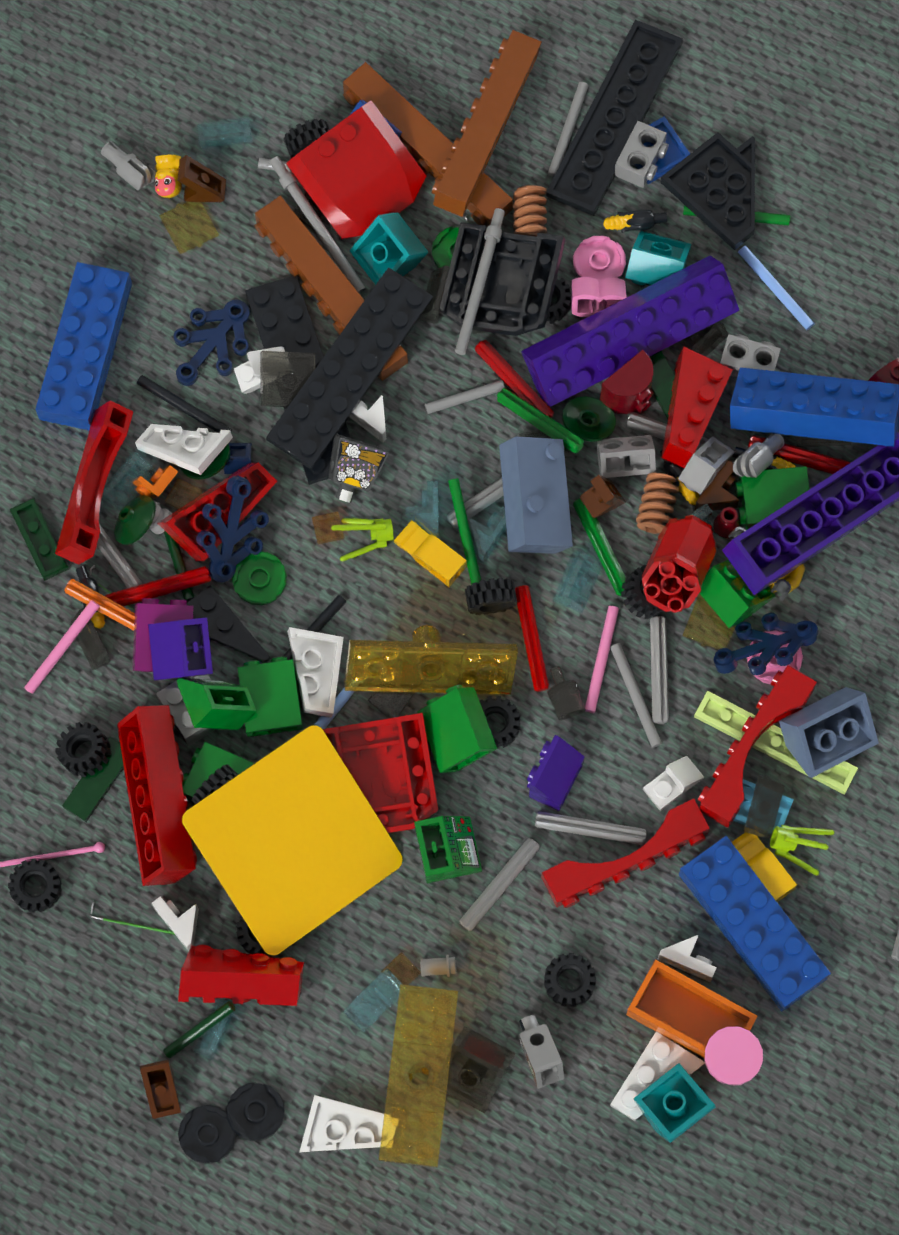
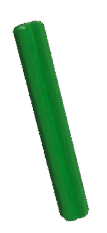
M503 388L498 392L497 401L552 439H563L564 447L573 453H578L584 447L583 439L509 389Z
M579 498L573 502V506L615 593L621 596V592L624 590L622 585L626 579L625 574L598 519L592 517Z

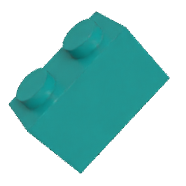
M398 212L378 215L349 250L375 285L388 267L404 276L416 268L428 253V250Z
M640 231L632 248L625 278L631 279L633 283L638 285H652L684 269L692 244Z

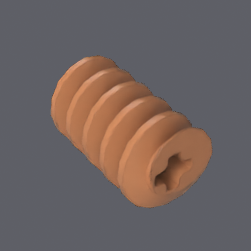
M526 185L516 189L513 194L515 201L513 204L515 211L513 214L515 221L513 223L515 230L513 234L537 237L538 233H547L546 227L542 226L547 223V219L543 216L547 213V209L543 207L547 203L546 198L543 197L547 193L546 188Z
M649 473L646 477L647 484L644 485L645 493L641 497L642 504L639 506L640 514L637 515L636 522L639 529L659 534L665 527L663 524H667L671 519L665 513L671 514L674 512V508L667 505L668 503H676V498L670 495V493H678L679 488L672 485V483L676 482L673 476L663 473Z

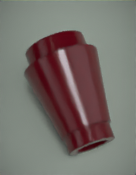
M732 507L723 509L714 519L713 527L719 536L729 538L728 535L734 529L741 527L737 511Z

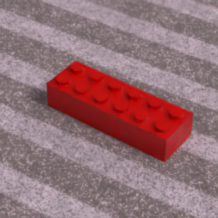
M169 705L138 706L117 723L143 886L174 884L195 870L197 855L192 848L191 836L182 823L183 814L188 808V801L183 793V771L179 768V746L174 738L173 729L175 722L173 715L170 714Z

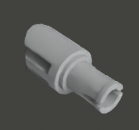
M112 141L104 145L101 155L111 161L117 167V174L137 191L155 182L156 172L134 153L126 154Z
M771 433L763 443H753L735 460L733 464L735 474L741 477L759 476L773 463L774 453L784 446L783 437L780 434Z

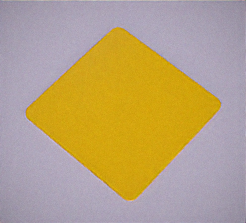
M316 725L309 726L186 810L182 817L185 829L262 949L269 955L280 954L392 874L402 864L400 851L322 728Z

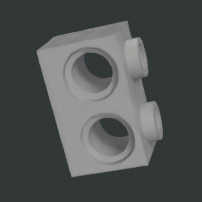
M637 121L615 164V176L644 188L647 180L652 181L656 174L658 159H663L669 147V144L666 143L667 133ZM651 142L654 146L646 147L643 143ZM641 164L643 168L635 169L632 165Z
M728 334L720 364L733 369L730 376L738 377L740 367L775 371L781 348L766 341H752L747 336L741 334ZM738 351L743 354V357L734 358L730 353ZM763 358L768 360L770 364L760 365L756 360Z
M651 435L610 438L597 441L598 465L601 476L610 478L656 473L655 447Z
M712 436L692 455L678 479L689 490L698 492L701 495L725 463L731 459L735 451Z

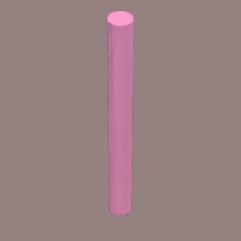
M93 600L88 603L24 688L28 692L33 694L99 609V604Z
M608 606L584 711L595 713L619 612V608L615 606Z

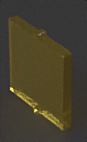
M201 202L177 204L176 208L159 215L179 254L196 246L202 247L203 243L219 236Z
M699 593L682 636L700 642L703 647L707 645L719 650L727 648L735 626L728 628Z

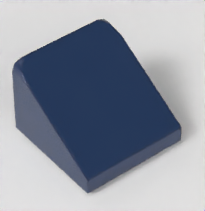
M229 443L230 457L224 467V474H233L247 464L252 463V443Z

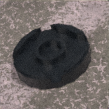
M256 1082L247 1083L239 1087L231 1095L226 1108L227 1121L231 1129L239 1137L249 1141H263L273 1136L282 1125L285 1111L284 1102L280 1094L271 1086Z
M203 1105L189 1111L180 1122L178 1138L181 1148L189 1158L195 1162L210 1164L222 1160L230 1153L235 1144L236 1133L231 1129L227 1121V1112L217 1106Z

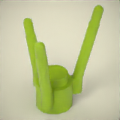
M343 518L341 522L344 524L331 526L333 531L370 530L371 540L377 541L341 556L340 561L352 559L377 548L387 547V541L394 540L391 519Z
M786 825L776 826L770 838V847L776 849L775 855L788 859L816 876L819 875L818 870L788 852L790 850L794 851L797 844L827 850L829 848L827 844L799 838L797 834L833 835L834 830L790 827Z

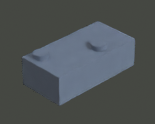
M514 437L500 444L508 551L554 554L573 547L563 439Z

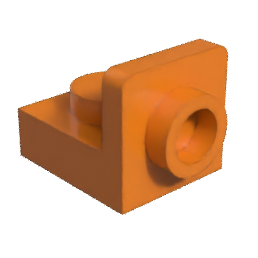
M171 465L164 469L159 467L149 479L153 482L152 484L142 476L135 478L132 483L137 486L135 490L141 496L145 495L156 499L178 471Z

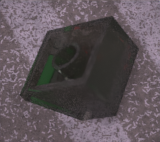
M465 1026L454 1041L434 1086L486 1113L516 1053Z

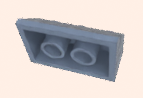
M848 687L779 720L786 747L808 777L811 778L879 743L866 694Z

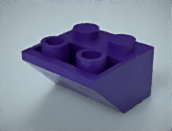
M207 618L148 624L154 680L213 674Z
M555 735L552 742H545L540 753L539 767L533 766L527 778V781H529L527 788L530 789V798L560 811L584 764L585 756L562 738Z

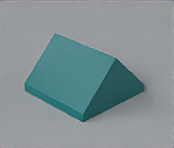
M680 1063L633 1098L653 1129L669 1143L716 1108L715 1104Z

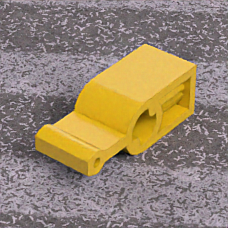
M412 520L394 540L397 546L409 553L417 563L448 587L453 584L467 567L466 559L436 536L428 534Z
M752 828L732 841V844L776 902L795 890L797 886L795 881L775 855L764 846Z

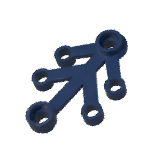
M232 300L225 305L224 309L206 312L201 308H195L190 313L193 325L200 327L206 322H222L217 328L190 332L184 328H179L174 332V341L180 347L187 346L189 343L206 341L188 363H183L177 368L176 376L180 384L190 386L197 381L198 368L215 348H217L218 355L216 363L217 372L221 376H228L232 373L233 366L231 360H229L226 334L232 327L235 335L233 342L234 353L238 356H244L249 352V343L245 339L243 324L249 319L250 311L245 302ZM234 309L241 310V312L238 315H233L231 313ZM197 314L203 315V318L201 320H195L194 316ZM181 334L187 336L183 341L177 339ZM238 344L246 345L243 350L236 348ZM222 364H228L229 368L227 370H221L220 366ZM185 369L192 371L188 376H184L182 372Z
M241 476L231 477L226 485L227 493L232 496L226 525L221 519L222 511L219 506L209 503L202 510L203 517L210 521L222 541L221 552H219L214 545L216 537L213 533L203 530L198 533L196 538L198 545L204 548L211 559L209 564L210 575L218 582L229 581L234 576L238 563L248 555H257L262 551V541L256 537H249L245 540L244 546L232 554L233 547L238 541L256 527L264 528L269 522L267 513L255 510L250 515V518L238 527L244 498L248 497L251 493L250 482ZM243 485V489L239 493V488ZM214 508V514L210 517L209 513ZM261 515L262 519L257 523V518ZM208 535V536H209V539H208V541L204 544V542H203V541H204V538ZM256 542L255 548L251 550L252 543ZM226 565V568L222 573V568Z
M767 613L762 617L763 627L766 631L777 630L784 632V634L774 635L754 630L749 622H741L735 627L738 639H748L758 643L734 651L728 648L719 649L713 659L716 670L722 674L730 673L737 668L738 660L761 653V655L753 657L748 661L749 670L753 675L763 674L767 669V664L774 655L778 665L787 666L792 663L793 656L801 646H809L817 640L818 627L812 621H800L797 624L780 621L775 613ZM789 643L787 647L780 648L782 645Z

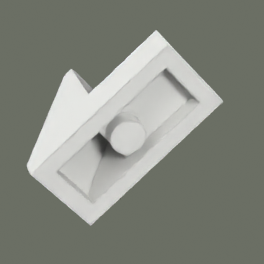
M282 346L250 351L247 353L249 361L234 368L241 391L244 394L253 392L292 372L284 347Z
M381 395L369 410H367V405L361 400L350 415V418L384 443L387 438L383 396Z
M685 756L668 764L666 770L644 786L643 790L661 811L704 779V776L688 756Z
M160 896L151 903L152 906L189 951L191 945L194 946L199 911L197 904L193 905L180 917H177L180 914L177 907L171 900L165 903Z
M698 935L661 949L658 960L711 982L717 967L712 966V961L703 956L697 955L696 958L690 956Z

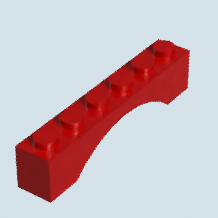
M108 401L94 412L55 551L56 555L78 565L92 558L95 554L100 535L99 512L103 490L115 457L127 436L133 415L132 410L113 401Z
M787 665L784 672L778 670L770 684L774 686L769 695L764 693L756 706L759 709L755 718L749 716L741 730L745 734L740 741L735 739L727 752L730 758L726 764L720 763L712 776L716 779L711 788L705 786L701 792L698 801L701 802L699 809L703 814L729 828L744 802L743 768L751 748L771 726L779 722V720L803 709L815 690L816 681Z
M693 798L669 810L656 834L644 846L630 855L603 863H579L566 860L542 872L541 878L556 907L563 905L564 908H568L580 901L578 897L586 893L593 896L605 889L604 884L612 880L615 883H620L631 876L629 872L637 868L641 871L649 869L656 864L655 859L665 856L668 859L680 853V847L688 843L691 846L700 844L706 840L705 835L708 834L710 828Z

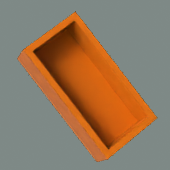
M656 959L626 1014L704 1059L707 1043L718 1030L725 1027H741L750 1031L758 1017Z

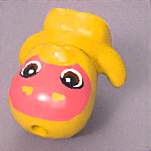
M171 154L155 156V170L157 171L155 174V191L163 198H173L181 192L182 183L177 181L179 159H181V156Z

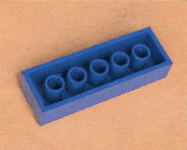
M77 262L35 409L39 420L90 430L94 412L99 407L132 287L129 272Z
M740 367L730 403L731 429L894 447L899 427V384Z
M727 836L680 868L679 876L781 1012L828 979L831 974Z

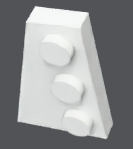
M151 424L137 439L135 444L137 449L201 475L233 437L230 430H221L220 433L208 432L207 428L188 431L182 430L181 426Z
M289 627L287 632L304 713L332 718L344 637Z
M656 1031L610 1106L636 1121L643 1113L633 1098L678 1063L691 1075L702 1067L705 1062Z
M314 1095L300 1152L390 1147L393 1144L399 1117Z

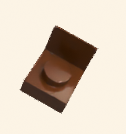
M188 155L179 159L177 181L185 185L184 201L219 203L224 201L226 179Z
M729 460L725 463L696 501V511L707 512L723 510L727 507L737 508L739 499L727 491L730 490L737 480L733 471L734 463Z
M601 475L592 479L590 482L593 487L580 496L581 501L594 518L626 503L612 480Z
M169 1060L140 1066L152 1119L181 1113L174 1083V1072Z

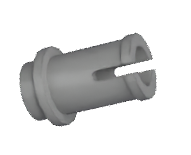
M449 954L445 958H422L420 960L421 976L447 975L448 978L451 977V974H456V958L450 957Z

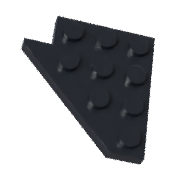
M717 132L661 177L660 183L732 249L736 250L754 235L755 138L753 136L736 149Z

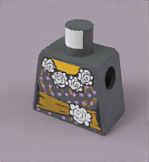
M336 434L333 441L329 468V478L334 482L340 483L336 498L351 503L356 488L369 492L389 452L384 448Z

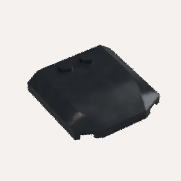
M462 222L460 223L439 308L444 315L461 327L486 240L484 236L487 226ZM502 232L500 242L496 243L472 330L518 336L545 327L565 245L564 236L538 233L537 237Z

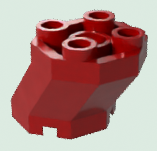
M694 515L685 516L684 519L677 520V518L668 521L658 536V541L642 574L644 594L649 603L665 612L671 611L674 613L691 606L701 591V585L716 554V543L711 525Z

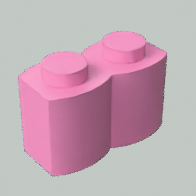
M580 277L573 279L571 282L572 314L575 316L589 317L627 298L625 281L619 278L610 277L598 281L590 277Z

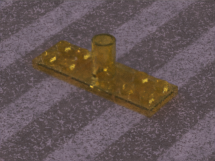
M423 625L415 629L412 634L413 641L349 640L344 680L345 691L446 693L448 688L462 685V688L474 687L477 694L511 695L518 655L517 644L441 642L438 629L430 625Z
M400 984L379 1161L438 1168L458 991ZM416 1073H423L429 1077L422 1085H416L411 1082L413 1075Z

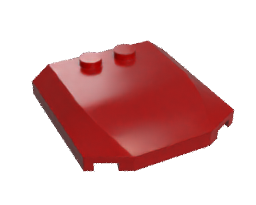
M372 100L361 106L286 163V166L294 174L341 240L362 236L378 215L400 213L414 202L426 178L424 171Z
M423 713L322 729L388 833L414 829V822L425 820L438 811Z

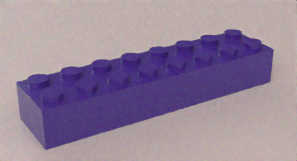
M708 256L522 350L521 353L538 395L551 407L610 377L641 350H644L648 356H651L740 310L723 263L712 256Z
M899 432L897 433L894 447L883 445L874 447L732 539L722 549L753 595L758 594L899 501Z

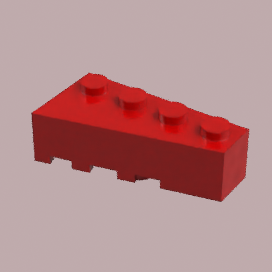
M683 347L675 365V378L672 385L668 424L665 431L661 458L682 468L686 467L699 445L733 369Z
M259 462L249 463L157 524L195 561H205L209 556L204 548L197 543L198 533L203 530L213 533L216 537L214 544L216 548L222 541L210 521L203 517L202 510L204 506L209 503L219 506L222 511L221 519L226 525L232 496L226 490L227 482L233 476L246 478L251 484V493L248 497L244 498L239 519L240 523L277 482ZM243 485L239 488V493L242 491ZM214 508L209 513L210 517L214 514ZM208 535L204 538V541H203L204 544H205V543L208 541V539H209V536H208Z
M191 945L181 969L178 1002H189V997H203V1003H215V998H229L233 1004H244L251 999H257L259 1005L297 1006L302 988L304 962L290 957L280 959L268 957L263 953L246 954L240 953L236 949L220 950L213 949L208 945Z

